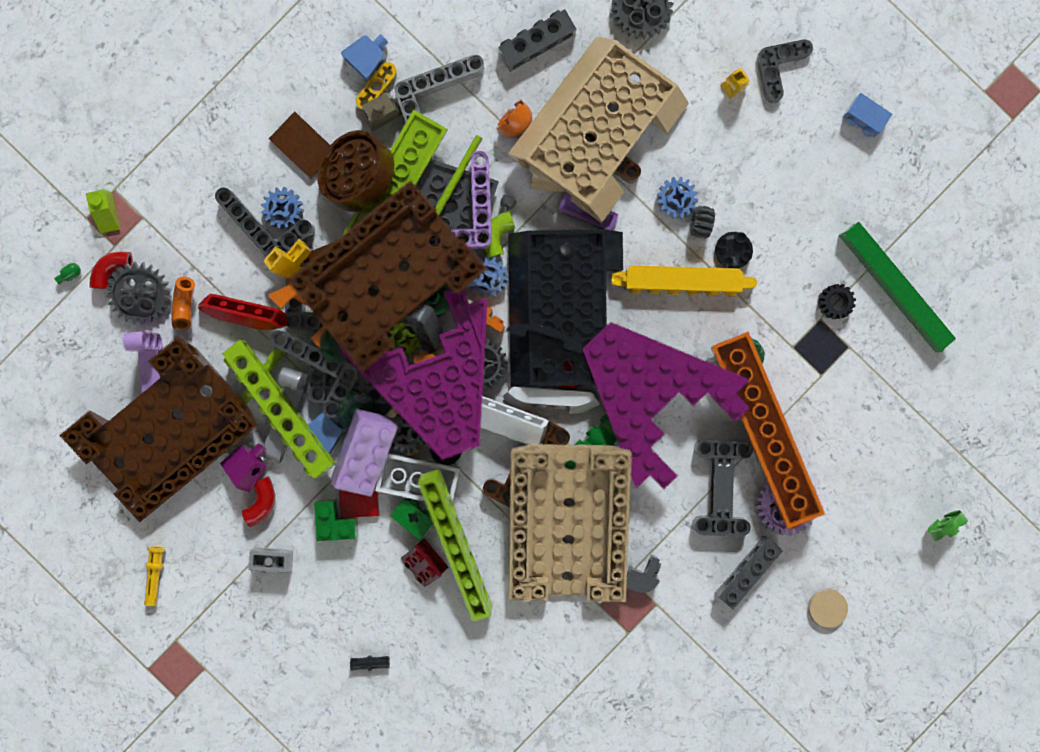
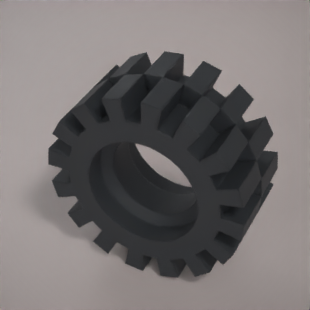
M843 284L828 286L819 295L820 299H818V302H820V305L818 307L822 309L821 313L825 314L827 318L841 319L849 316L848 314L852 313V309L856 306L854 304L856 298H853L854 292H851V288L845 287ZM835 294L840 295L844 300V304L840 309H835L830 304V299Z

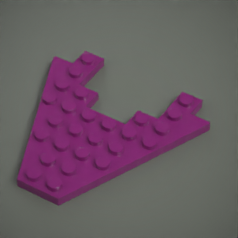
M464 289L458 294H455L452 290L444 292L457 328L439 334L444 354L408 366L403 349L399 348L385 353L363 372L343 347L340 348L341 353L441 459L480 446L487 298L469 304Z
M610 322L583 348L621 449L631 451V478L636 488L649 476L663 489L678 477L651 448L664 435L663 431L651 419L678 393L692 406L697 404L708 393L734 421L750 408L736 394L749 381L747 378L613 322Z

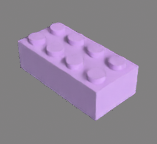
M356 409L331 476L334 488L372 496L397 430V425L393 418Z

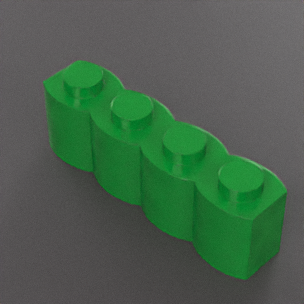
M607 413L599 419L601 423L597 427L592 426L585 433L587 437L583 441L579 439L574 445L613 446L617 442V438ZM569 460L564 466L567 469H573L576 463Z

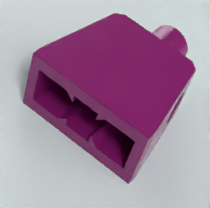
M259 443L254 448L241 445L226 457L220 465L237 489L250 492L266 469V465L261 457L267 450Z

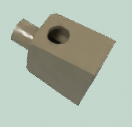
M384 93L362 106V116L371 132L403 114L394 97L388 93Z

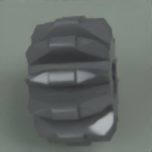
M698 206L695 208L690 223L691 236L700 239L710 237L716 220L713 208L708 206Z

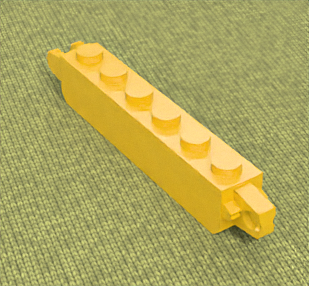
M631 265L626 272L612 273L611 285L624 287L625 290H630L631 294H641V291H649V294H660V291H668V295H679V292H687V295L697 296L699 292H704L706 296H718V293H725L726 297H737V294L743 292V290H750L756 287L757 280L755 277H743V272L740 269Z

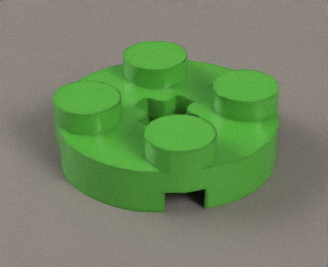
M960 510L949 512L944 515L945 519L939 521V519L934 521L928 527V532L934 541H938L946 535L953 537L959 533L958 528L968 522L966 516Z

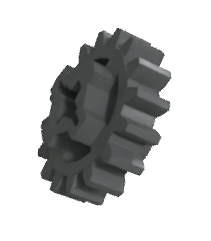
M396 415L395 423L397 430L391 446H394V450L400 451L403 454H406V452L413 454V449L419 451V445H425L423 439L402 417Z

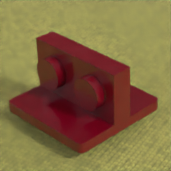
M425 538L401 557L404 566L411 570L416 580L424 587L439 579L442 573L449 568Z

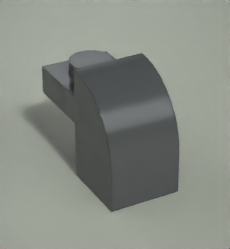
M650 555L644 572L629 566L626 588L638 593H646L653 590L660 582L654 576L660 570V559Z

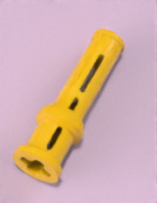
M149 546L147 547V551H149L148 562L145 565L146 569H148L144 605L155 606L157 605L159 574L164 565L162 564V556L165 548Z

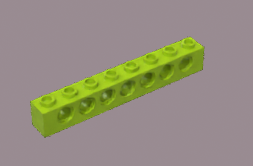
M239 340L222 353L225 358L223 360L224 363L235 371V377L239 383H244L248 389L246 392L249 397L258 402V409L263 415L269 417L271 427L275 431L278 430L280 432L282 442L286 446H290L294 451L292 455L305 466V473L310 478L316 479L335 466L336 462L249 344L245 340ZM245 358L247 366L242 369L240 362ZM254 374L258 376L256 384L252 383V376ZM266 389L270 392V397L267 400L263 397V392ZM277 405L282 409L280 415H276L274 412V408ZM289 420L293 423L291 431L286 429V423ZM299 436H302L305 440L302 447L297 443ZM311 451L316 454L314 462H311L308 458Z
M437 469L421 474L418 481L419 487L472 622L491 617L493 607L441 471Z

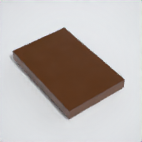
M295 111L268 138L310 179L318 172L323 155L327 156L332 148Z

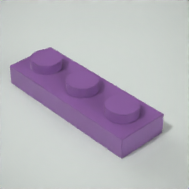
M565 192L558 212L600 229H613L618 216L617 213L610 211L601 223L570 201L572 196Z

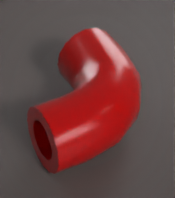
M120 251L108 253L101 257L92 267L89 288L106 289L107 286H110L108 280L115 271H118L119 267L125 270V264L127 263L132 267V253Z
M269 476L256 482L253 487L256 493V501L252 506L242 510L244 521L249 527L255 526L266 519L274 508L276 494Z

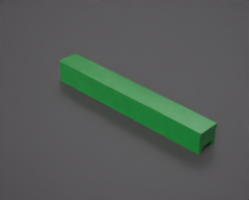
M860 222L853 224L845 232L838 235L935 353L943 352L948 345L956 340L955 336Z

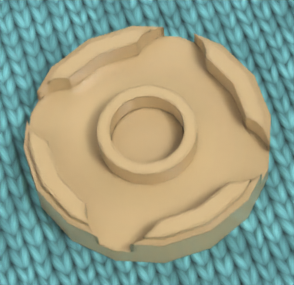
M828 588L817 591L811 597L808 605L811 618L817 624L826 628L840 625L847 617V601L836 590Z

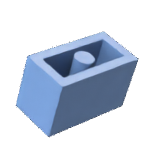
M860 93L855 97L843 117L846 118L849 124L861 128L862 132L867 136L875 137L881 133L893 114Z

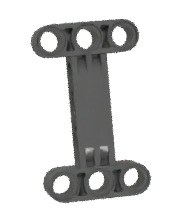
M702 439L697 441L694 446L696 454L701 457L712 458L710 516L695 517L692 521L693 529L701 535L746 536L751 529L750 523L742 517H733L734 459L749 458L753 453L751 444L736 440ZM703 443H706L709 447L705 454L700 452V446ZM722 444H726L728 447L725 454L719 452V447ZM744 444L747 451L745 454L740 455L738 449ZM702 520L706 521L705 529L699 530L697 527L698 523ZM724 521L725 528L721 531L717 530L718 522ZM739 522H744L745 526L742 531L736 530V525Z

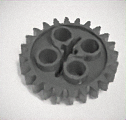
M612 0L611 4L614 7L611 8V12L616 13L613 15V20H618L616 26H623L622 33L628 30V36L630 37L632 33H635V39L638 38L639 34H642L643 39L646 38L647 34L653 38L654 31L660 34V27L665 29L667 26L665 22H670L671 18L669 16L673 14V10L669 8H672L674 3L668 2L670 0H634L635 3L629 5L625 0ZM656 10L659 13V15L652 16L650 14V11ZM632 17H639L641 19V22H634L632 20Z
M134 262L132 267L127 263L125 264V270L119 267V273L114 272L112 274L115 279L110 278L108 280L111 285L107 286L106 290L111 291V293L107 294L106 297L112 298L108 305H115L112 311L116 312L119 310L118 317L120 318L125 315L126 322L132 318L133 324L138 319H140L141 324H144L146 319L151 323L153 317L159 319V313H165L163 307L168 308L170 305L166 302L172 298L166 295L172 291L166 288L170 282H163V278L166 275L159 276V268L152 271V264L145 268V262H142L140 267H138L137 262ZM126 278L133 279L135 286H129L126 283ZM147 281L152 282L155 289H148L145 283ZM137 290H140L141 297L138 296ZM124 297H129V298H131L132 304H131V305L126 304V303L124 302L123 298H124ZM143 301H150L152 308L145 307Z

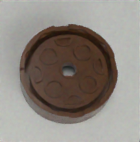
M362 130L350 131L337 138L330 145L332 148L327 156L323 155L318 168L317 182L320 192L329 201L343 210L358 212L371 207L384 195L393 177L394 158L390 149L373 135Z

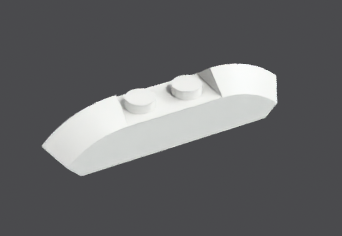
M512 387L502 396L511 405L527 411H531V404H535V408H547V405H554V409L566 410V406H569V414H578L589 411L600 404L591 392Z

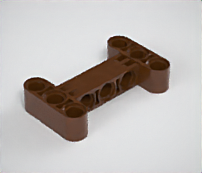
M524 411V412L533 414V415H535V416H538L537 414H535V413H533V412H531V411ZM549 421V431L545 433L541 444L547 445L548 441H551L556 445H566L570 440L568 431ZM562 431L566 434V440L558 442L556 434ZM511 472L505 483L494 478L486 480L483 485V492L488 497L511 508V501H506L503 498L505 492H511ZM491 482L497 485V490L492 493L486 489V485Z

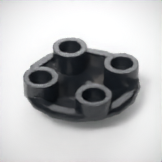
M728 232L717 240L715 256L724 267L739 269L752 259L753 246L745 233Z

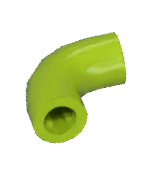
M510 211L501 213L491 219L492 243L488 248L483 249L485 257L488 255L489 259L504 254L501 237L504 233L516 229ZM483 234L481 240L482 243H486L489 237Z

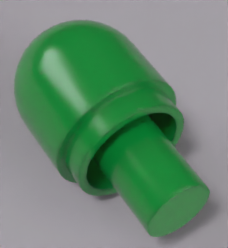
M69 263L61 268V274L54 279L58 284L65 280L67 282L72 281L80 275L81 268L76 263Z

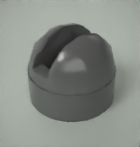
M504 194L501 198L500 206L503 208L507 205L506 211L514 208L517 201Z

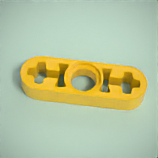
M390 62L383 63L358 94L356 104L361 111V100H366L369 96L366 93L367 91L377 98L384 94L395 80L397 70L394 64ZM392 68V75L387 74L385 76L384 70ZM375 82L382 84V88L378 92H374L371 89L372 84ZM370 96L368 102L375 98H372V96Z

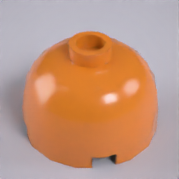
M521 99L514 103L516 108L509 109L497 124L496 130L508 138L520 137L533 120L531 109Z

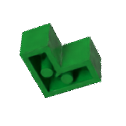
M337 499L314 502L317 541L356 539L359 536L357 517L338 518Z

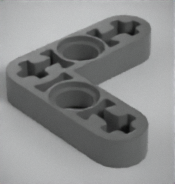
M803 39L765 47L758 53L757 62L764 96L769 103L775 104L779 102L784 95L778 64L807 58L813 51V45L809 40ZM802 45L808 49L805 53L802 50L797 51L794 56V50L800 49ZM783 48L788 49L790 56L787 58L782 57L780 50ZM765 53L767 56H771L768 60L769 66L764 68L767 65L766 58H762ZM766 71H773L775 79L768 80L765 76ZM774 83H777V84H775L774 87H773V88H774V92H776V93L778 92V95L776 96V98H774L773 95L770 96V93H771L772 90H773V89H772V84H774Z

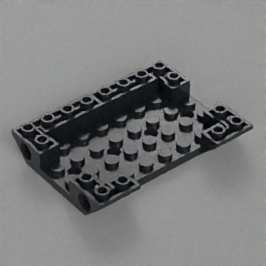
M606 229L533 230L508 234L510 326L536 324L550 327L566 334L583 349L607 326L606 271H623V232ZM563 245H569L572 248V252L569 255H564L561 252ZM565 283H569L573 287L572 292L569 294L564 293L561 289ZM565 322L573 324V330L569 333L562 329V325ZM530 331L526 332L525 338L510 334L511 387L596 385L583 351L582 354L562 349L564 341ZM570 360L574 363L572 371L564 370L563 363Z

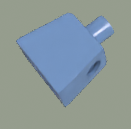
M381 34L374 41L364 35L344 49L341 55L368 82L378 68L386 61V55L382 49L388 44V41Z
M321 413L308 424L329 454L332 453L345 432V429L339 425L346 416L344 413L336 418H328Z

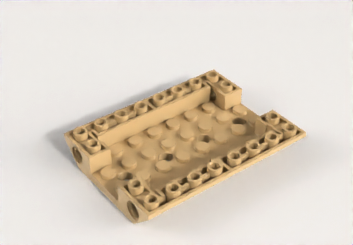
M530 444L511 449L509 600L548 601V595H586L587 601L626 602L631 451L610 445ZM572 460L576 465L573 469H567L564 466L565 463ZM572 498L575 503L572 506H566L564 500ZM571 535L574 540L571 543H565L563 537ZM568 571L573 576L570 579H564L562 574Z

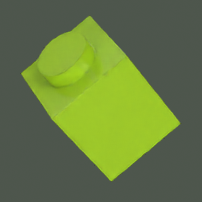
M105 189L86 193L89 212L100 233L105 234L119 231L120 225L113 193Z

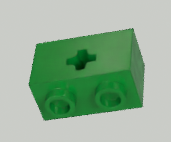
M405 497L390 517L417 539L421 540L434 522L428 509H421L418 506L420 503L417 500ZM416 512L418 514L417 519L412 521L409 513L414 514Z

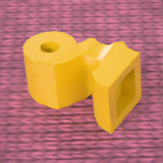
M739 68L730 74L720 86L728 98L731 99L749 86L748 82L750 79L743 69Z

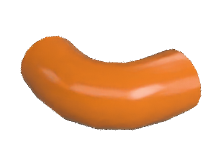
M179 277L174 287L171 324L176 330H187L191 327L195 282L189 277Z

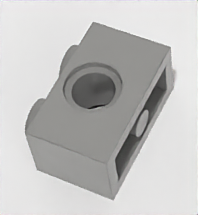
M255 547L250 550L248 570L288 573L292 569L293 550Z

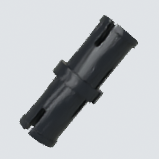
M368 655L363 658H350L351 671H372L373 669L390 668L389 656L372 657V655Z

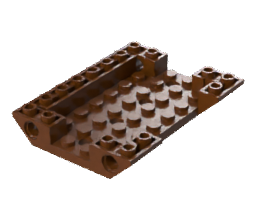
M410 180L290 277L287 282L364 372L394 347L393 343L385 335L388 331L444 285L449 287L455 294H458L484 273L487 267L462 239L459 240L438 216L434 206ZM432 238H439L441 242L438 246L433 247L429 244ZM403 262L409 263V270L405 272L399 270L400 264ZM373 287L379 289V294L375 297L369 295V290ZM342 312L348 313V319L345 322L338 321V316Z
M179 336L148 361L162 377L112 419L107 420L89 410L59 435L86 465L92 461L118 489L114 493L116 498L139 522L149 516L258 426L249 407L196 347ZM205 385L210 386L212 394L205 395L202 387ZM180 410L183 418L176 419L173 416V411ZM145 434H151L153 436V443H147L145 441ZM116 458H122L125 466H117Z

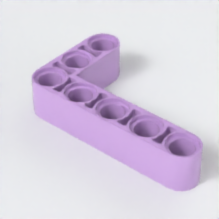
M479 150L471 156L474 229L452 230L458 238L461 235L469 237V241L466 244L470 249L488 248L492 243L489 159L484 151ZM478 157H483L485 159V163L483 165H477L475 164V160ZM480 176L486 178V182L483 185L476 183V179ZM481 195L487 198L484 204L476 202V199ZM480 215H485L488 217L486 223L480 224L477 222V218ZM481 234H486L489 237L486 243L478 241V237ZM435 237L437 246L440 244L439 238Z
M153 332L125 333L123 335L124 349L126 351L138 352L141 390L143 393L162 377L148 362L163 349L162 338L159 333Z

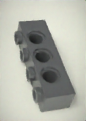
M565 9L561 12L557 10L547 20L537 21L533 28L520 31L517 37L512 40H504L498 47L499 54L511 72L576 35V27ZM554 26L558 31L551 33L548 31V28ZM539 36L542 40L536 43L531 38ZM518 45H522L525 48V50L522 52H517L515 50V47Z
M763 536L718 588L715 594L734 610L783 550L768 537Z

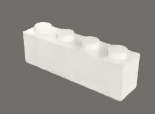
M482 396V428L490 430L491 433L506 436L510 440L525 443L526 445H539L543 442L549 420Z

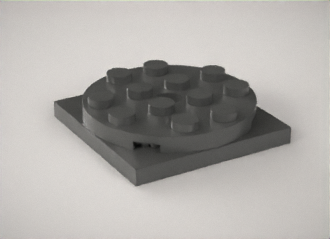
M431 159L416 187L435 208L458 167ZM467 170L464 171L446 205L450 202L454 203L456 210L449 213L444 207L439 215L451 230L474 229L471 172ZM483 176L476 179L478 185H483L486 182V178ZM490 178L492 205L499 181ZM482 195L476 199L478 204H484L487 201V198ZM480 215L477 218V222L484 224L488 217ZM467 235L459 237V240L462 239L465 243L469 241Z

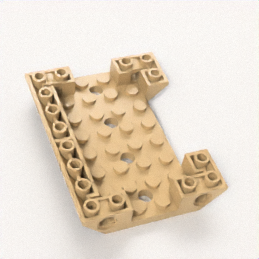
M596 37L510 150L508 156L538 178L541 174L569 193L572 196L570 201L602 223L624 193L612 174L650 123H653L667 134L689 102L676 83L613 39ZM637 75L640 81L634 83L630 80V76ZM608 105H616L618 111L610 112L608 110ZM593 134L596 141L588 142L585 136ZM563 165H572L573 171L570 173L565 172Z

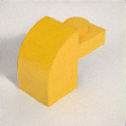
M298 239L287 253L275 246L264 259V263L270 271L278 276L290 278L303 268L301 263L308 258L311 250L305 242Z

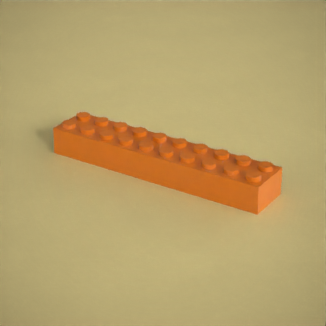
M749 331L711 346V351L719 367L749 380L736 393L750 407L739 418L785 527L790 529L825 515Z

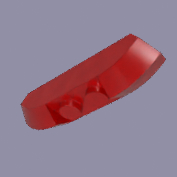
M212 293L208 294L198 305L200 311L214 319L258 330H274L288 326L286 314L281 309Z

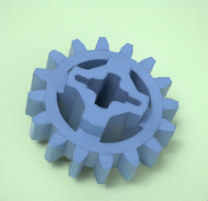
M672 177L671 183L668 180L664 182L666 187L662 185L659 187L662 192L657 193L656 196L660 200L656 203L662 204L660 211L666 210V217L672 214V219H675L677 215L682 219L684 213L687 216L691 214L689 209L695 210L696 207L693 203H697L698 199L694 198V196L698 192H693L695 185H688L689 179L682 182V177L678 181H676L675 177ZM671 187V194L665 197L666 191ZM676 194L678 197H681L679 202L677 199H673ZM690 199L688 206L684 208V201Z
M276 187L275 193L268 191L269 198L263 197L266 203L261 204L265 208L261 213L267 215L265 221H271V226L275 227L277 224L278 228L282 229L284 225L287 229H290V223L294 225L296 219H302L299 213H304V210L299 207L304 204L302 201H298L300 196L298 194L294 195L292 189L288 192L286 187H283L282 191ZM280 196H287V197H289V198L280 199L279 197H280ZM281 205L284 206V209H285L284 212L281 211V208H280ZM285 217L286 220L280 221L276 220V218Z
M486 255L485 260L478 257L487 267V270L468 286H474L473 292L480 291L479 296H482L483 293H486L487 298H489L490 293L497 296V290L503 292V286H507V279L509 277V274L505 273L507 267H501L503 261L497 263L496 257H493L492 260H489L488 255ZM500 277V281L496 284V280Z

